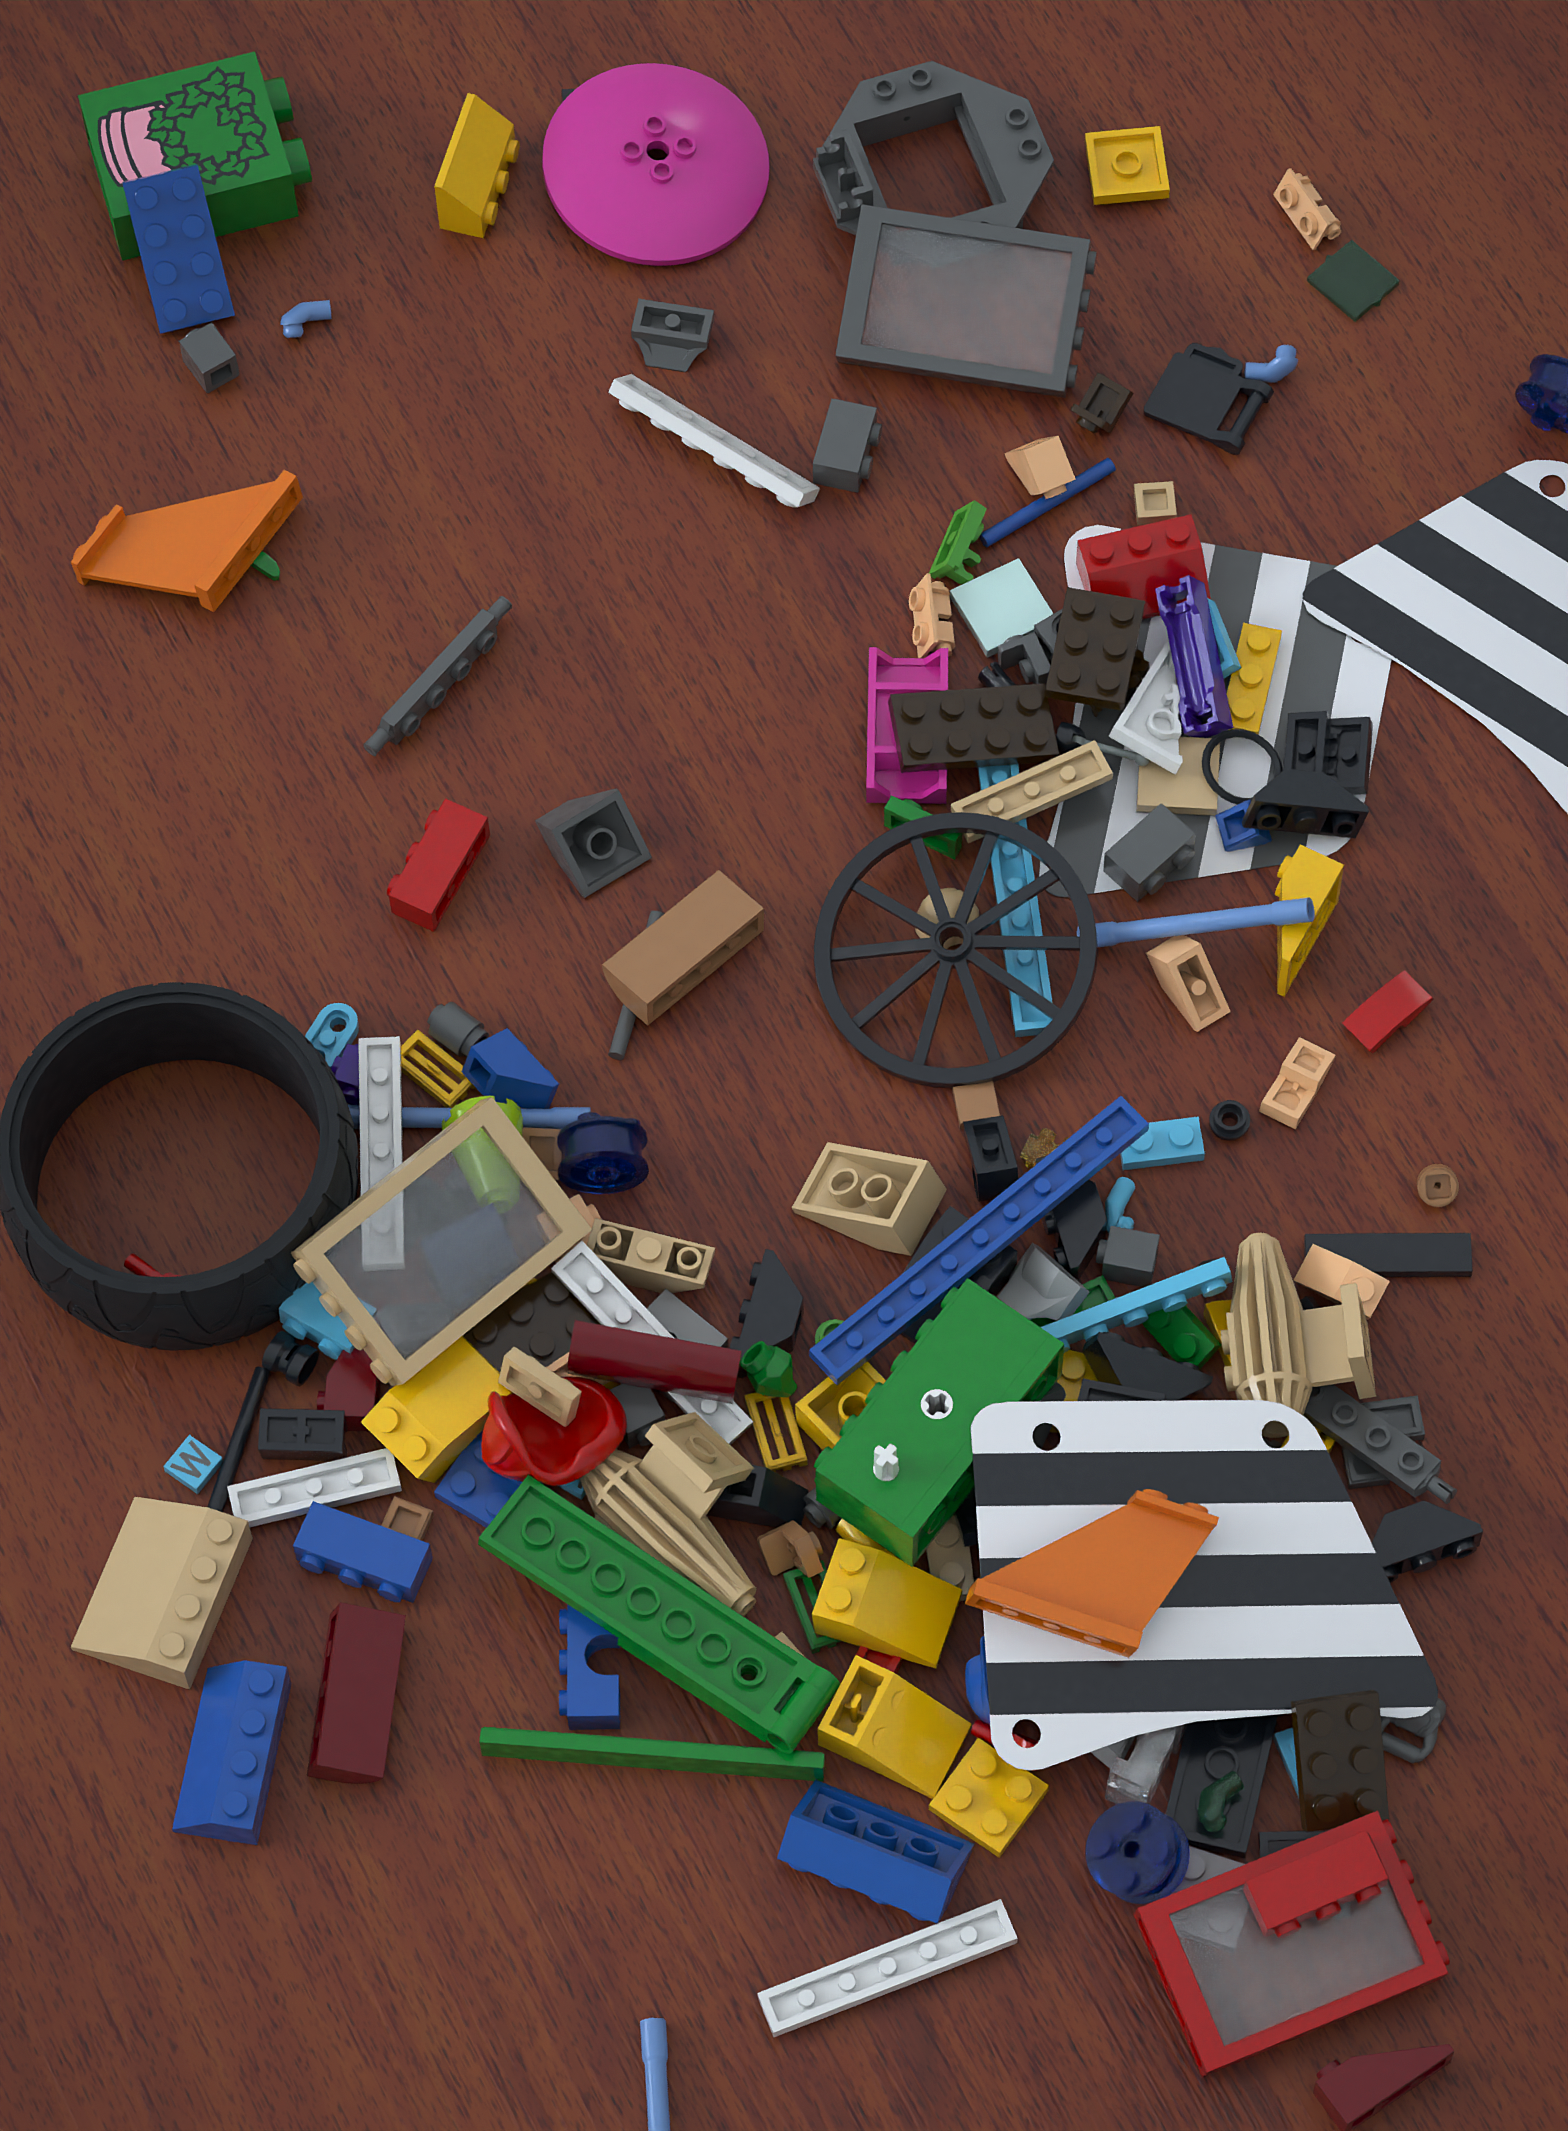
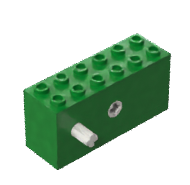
M968 1278L959 1289L953 1287L946 1294L940 1306L943 1310L934 1321L929 1318L923 1323L916 1334L915 1339L917 1342L909 1353L903 1350L897 1356L890 1368L892 1372L890 1377L884 1384L878 1382L874 1385L865 1399L867 1406L859 1416L852 1414L840 1430L839 1435L842 1436L833 1449L827 1446L820 1453L814 1464V1468H816V1478L814 1480L816 1483V1501L911 1567L914 1566L975 1487L971 1425L974 1417L983 1408L995 1403L1041 1402L1043 1397L1062 1376L1064 1343Z

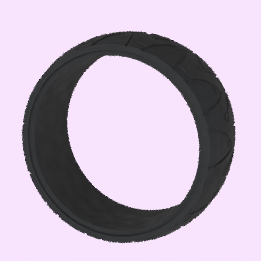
M182 982L158 983L155 986L153 984L142 985L113 993L101 998L99 1002L94 1001L76 1011L73 1017L69 1016L46 1035L32 1051L31 1057L28 1056L8 1092L0 1118V1211L10 1240L13 1242L16 1252L30 1275L54 1302L88 1327L121 1342L149 1349L157 1347L160 1350L174 1351L196 1350L213 1347V1345L219 1346L240 1340L242 1336L252 1335L280 1319L279 1307L292 1296L296 1289L301 1288L306 1283L293 1266L296 1260L291 1252L356 1201L358 1189V1158L356 1156L358 1155L356 1134L354 1133L355 1127L348 1104L333 1071L319 1051L314 1048L313 1044L282 1015L247 995L241 996L238 992L222 987L188 982L186 984ZM176 1060H206L234 1065L268 1079L283 1089L307 1113L318 1130L320 1145L314 1173L303 1198L291 1216L269 1239L237 1260L218 1268L177 1277L139 1276L116 1271L82 1256L69 1247L50 1229L38 1213V1185L42 1166L51 1143L63 1123L94 1092L116 1078L139 1068ZM341 1240L324 1253L331 1264L340 1249Z

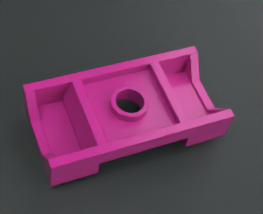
M869 647L866 803H887L890 797L894 796L901 800L909 799L916 803L946 804L947 769L901 773L888 700L890 694L948 690V648H940L926 658H892L877 647Z

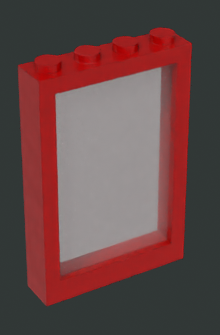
M1378 1811L1141 1906L1134 1912V1918L1202 2077L1431 1984L1448 1974L1446 1966L1450 1965L1447 1951L1440 1940L1434 1941L1428 1927V1925L1432 1924L1430 1912L1422 1899L1416 1900L1410 1886L1414 1884L1412 1871L1405 1859L1399 1861L1393 1844L1397 1843L1393 1827L1388 1819H1381ZM1366 1830L1388 1876L1385 1887L1380 1888L1382 1895L1358 1905L1356 1899L1340 1905L1342 1912L1324 1921L1318 1922L1316 1916L1300 1922L1302 1929L1287 1937L1278 1939L1275 1933L1264 1937L1243 1891L1245 1881Z

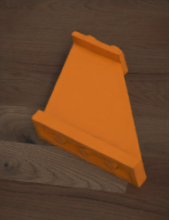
M283 470L279 477L272 482L125 516L123 508L116 504L108 515L103 516L99 520L94 533L85 544L80 545L73 555L71 564L78 583L85 586L92 579L198 597L202 607L215 612L302 500L303 495L297 476Z
M1144 1489L1143 1492L1137 1490L1128 1500L1127 1505L981 1579L977 1578L969 1588L965 1604L1129 1658L1139 1648L1143 1634L1142 1631L1206 1538L1216 1527L1219 1517L1208 1514L1206 1507L1196 1503L1188 1502L1181 1505L1169 1501L1166 1494L1157 1490Z

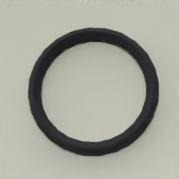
M1231 729L1217 734L1207 743L1202 756V770L1207 783L1216 794L1224 800L1238 805L1249 799L1252 801V798H1242L1228 793L1219 786L1211 772V754L1220 742L1233 737L1252 740L1264 748L1271 757L1274 765V778L1283 770L1278 753L1267 740L1251 731Z

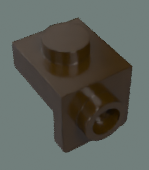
M1097 373L1079 406L1074 403L1070 410L1079 415L1076 423L1096 434L1099 428L1111 433L1134 393L1104 375Z

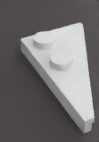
M1169 639L1114 725L1109 737L1176 775L1183 762L1182 756L1179 755L1178 739L1181 736V723L1178 719V714L1180 713L1178 707L1180 694L1176 684V674Z

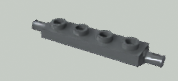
M499 596V599L487 611L482 608L384 714L377 727L378 730L363 744L364 749L369 754L376 756L388 741L397 745L405 736H411L418 729L421 718L429 709H435L442 703L447 690L456 680L461 681L467 676L476 658L481 653L486 654L492 649L497 640L496 627L499 624L498 622L512 609V604L507 598Z
M1334 1384L1312 1387L1303 1416L1313 1426L1413 1497H1417L1427 1490L1444 1501L1445 1504L1450 1503V1498L1453 1499L1455 1497L1457 1489L1438 1477L1441 1471V1460Z

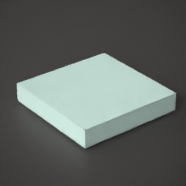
M1019 558L950 590V599L987 658L998 653V646L1003 644L1008 638L1015 635L1025 636L1033 633L1035 624L1053 614Z

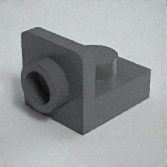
M1035 632L1025 636H1012L998 646V663L1002 670L1019 664L1026 683L1033 682V684L1047 685L1051 665Z

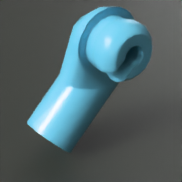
M1118 1178L1105 1201L1106 1230L1108 1233L1111 1226L1132 1230L1134 1228V1220L1123 1216L1125 1206L1135 1190V1184L1129 1178Z

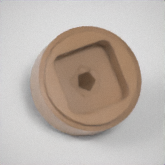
M1432 1164L1420 1172L1417 1178V1190L1419 1196L1426 1204L1434 1207H1443L1450 1204L1456 1198L1459 1191V1182L1451 1168L1443 1164Z

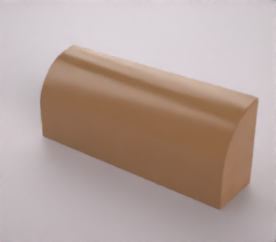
M718 870L603 963L602 968L606 980L620 1001L648 1026L764 931V908Z

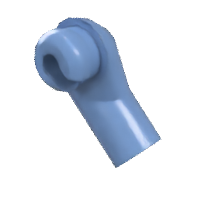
M330 300L297 304L281 318L280 325H283V335L286 338L301 337L303 334L302 323L332 319Z
M1281 345L1276 349V358L1269 363L1245 362L1244 378L1269 383L1280 381L1296 369L1298 359L1295 358L1296 349L1291 345Z

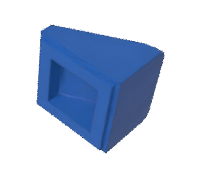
M1250 799L1215 815L1223 846L1227 852L1264 845L1272 841L1269 830L1243 828L1242 819L1251 803Z

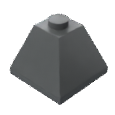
M617 788L568 800L535 820L552 856L584 898L652 858Z

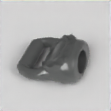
M1438 1698L1435 1706L1423 1716L1411 1718L1381 1716L1383 1750L1413 1764L1423 1761L1433 1751L1437 1741L1438 1727L1446 1715L1447 1706L1445 1702ZM1392 1723L1395 1724V1727L1399 1726L1414 1733L1415 1736L1423 1737L1422 1748L1384 1732L1385 1727Z

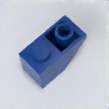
M508 1028L471 1046L461 1071L483 1096H494L496 1102L507 1104V1098L513 1100L519 1107L526 1109H549L559 1086L552 1073L540 1064L528 1051L526 1045L519 1041Z

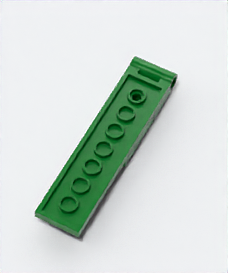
M529 1475L479 1537V1546L618 1637L617 1645L763 1742L768 1741L772 1746L784 1753L791 1754L840 1686V1682L831 1672L817 1666ZM748 1674L753 1676L755 1679L748 1681L745 1680L742 1676Z

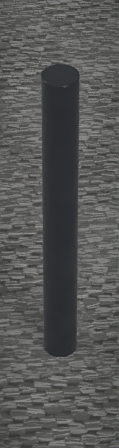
M257 1366L254 1369L207 1506L208 1508L220 1512L224 1511L229 1496L227 1486L233 1485L271 1371L264 1367Z

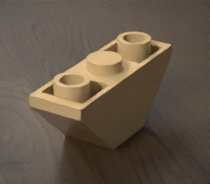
M597 1218L594 1220L587 1246L621 1282L662 1293L665 1289L671 1293L704 1288L715 1254L714 1247Z

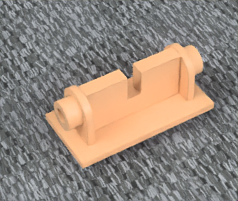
M1289 168L1273 195L1312 250H1316L1323 237L1327 236L1331 240L1340 235L1341 222L1338 218H1335L1327 205L1318 207L1322 198L1311 184L1309 177L1302 176L1301 173L1295 174Z
M927 573L918 585L911 590L909 596V608L913 611L915 624L912 634L913 643L917 645L918 658H925L930 651L935 652L940 648H948L949 657L955 648L952 622L939 621V618L949 619L952 616L950 592L941 581L931 583V574Z

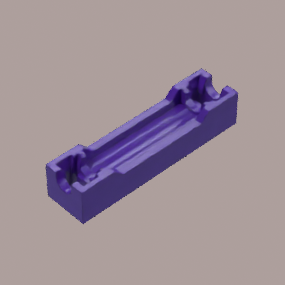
M1188 575L1179 579V586L1169 587L1163 585L1156 588L1155 591L1160 616L1167 629L1180 694L1178 707L1183 732L1190 737L1208 738L1232 729L1233 723L1205 584ZM1187 598L1186 601L1177 604V601ZM1213 714V717L1207 719L1208 723L1201 724L1203 722L1202 717Z

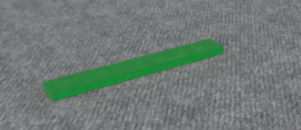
M495 1727L481 1728L479 1741L482 1756L807 1781H815L816 1779L824 1782L825 1754L823 1752L794 1750L791 1754H787L772 1748Z

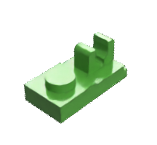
M974 500L955 511L929 574H931L932 578L938 577L941 579L948 576L960 585L973 579L974 576L964 569L962 562L971 568L980 563V556L968 547L979 538L983 531L984 524L981 521L987 510L986 507Z

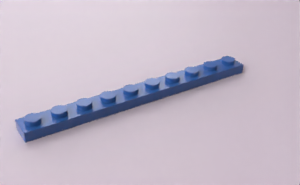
M1122 1096L1118 1097L809 1350V1357L836 1385H839L939 1303L953 1287L957 1288L967 1278L972 1276L1144 1135L1149 1129V1123Z

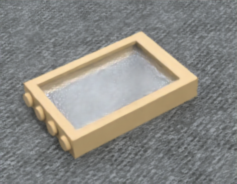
M493 1097L480 1100L304 1241L291 1254L296 1260L293 1266L299 1276L308 1284L313 1282L322 1294L319 1297V1301L325 1310L333 1317L338 1315L347 1329L344 1333L351 1344L358 1350L364 1349L373 1362L370 1364L373 1373L383 1383L389 1382L391 1386L402 1385L588 1234L592 1228Z

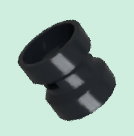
M281 1330L269 1343L262 1358V1366L274 1373L282 1372L286 1375L287 1381L300 1387L312 1374L320 1353L319 1350L308 1344L300 1345L296 1343L294 1336Z

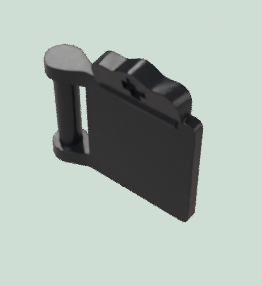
M1192 343L1186 348L1184 354L1177 352L1173 355L1143 410L1144 415L1211 442L1230 454L1239 455L1245 445L1243 440L1262 404L1270 401L1274 391L1270 385L1263 381L1240 377L1243 369L1242 362L1230 357L1223 349ZM1242 392L1249 396L1230 432L1220 431L1219 429L1239 393Z

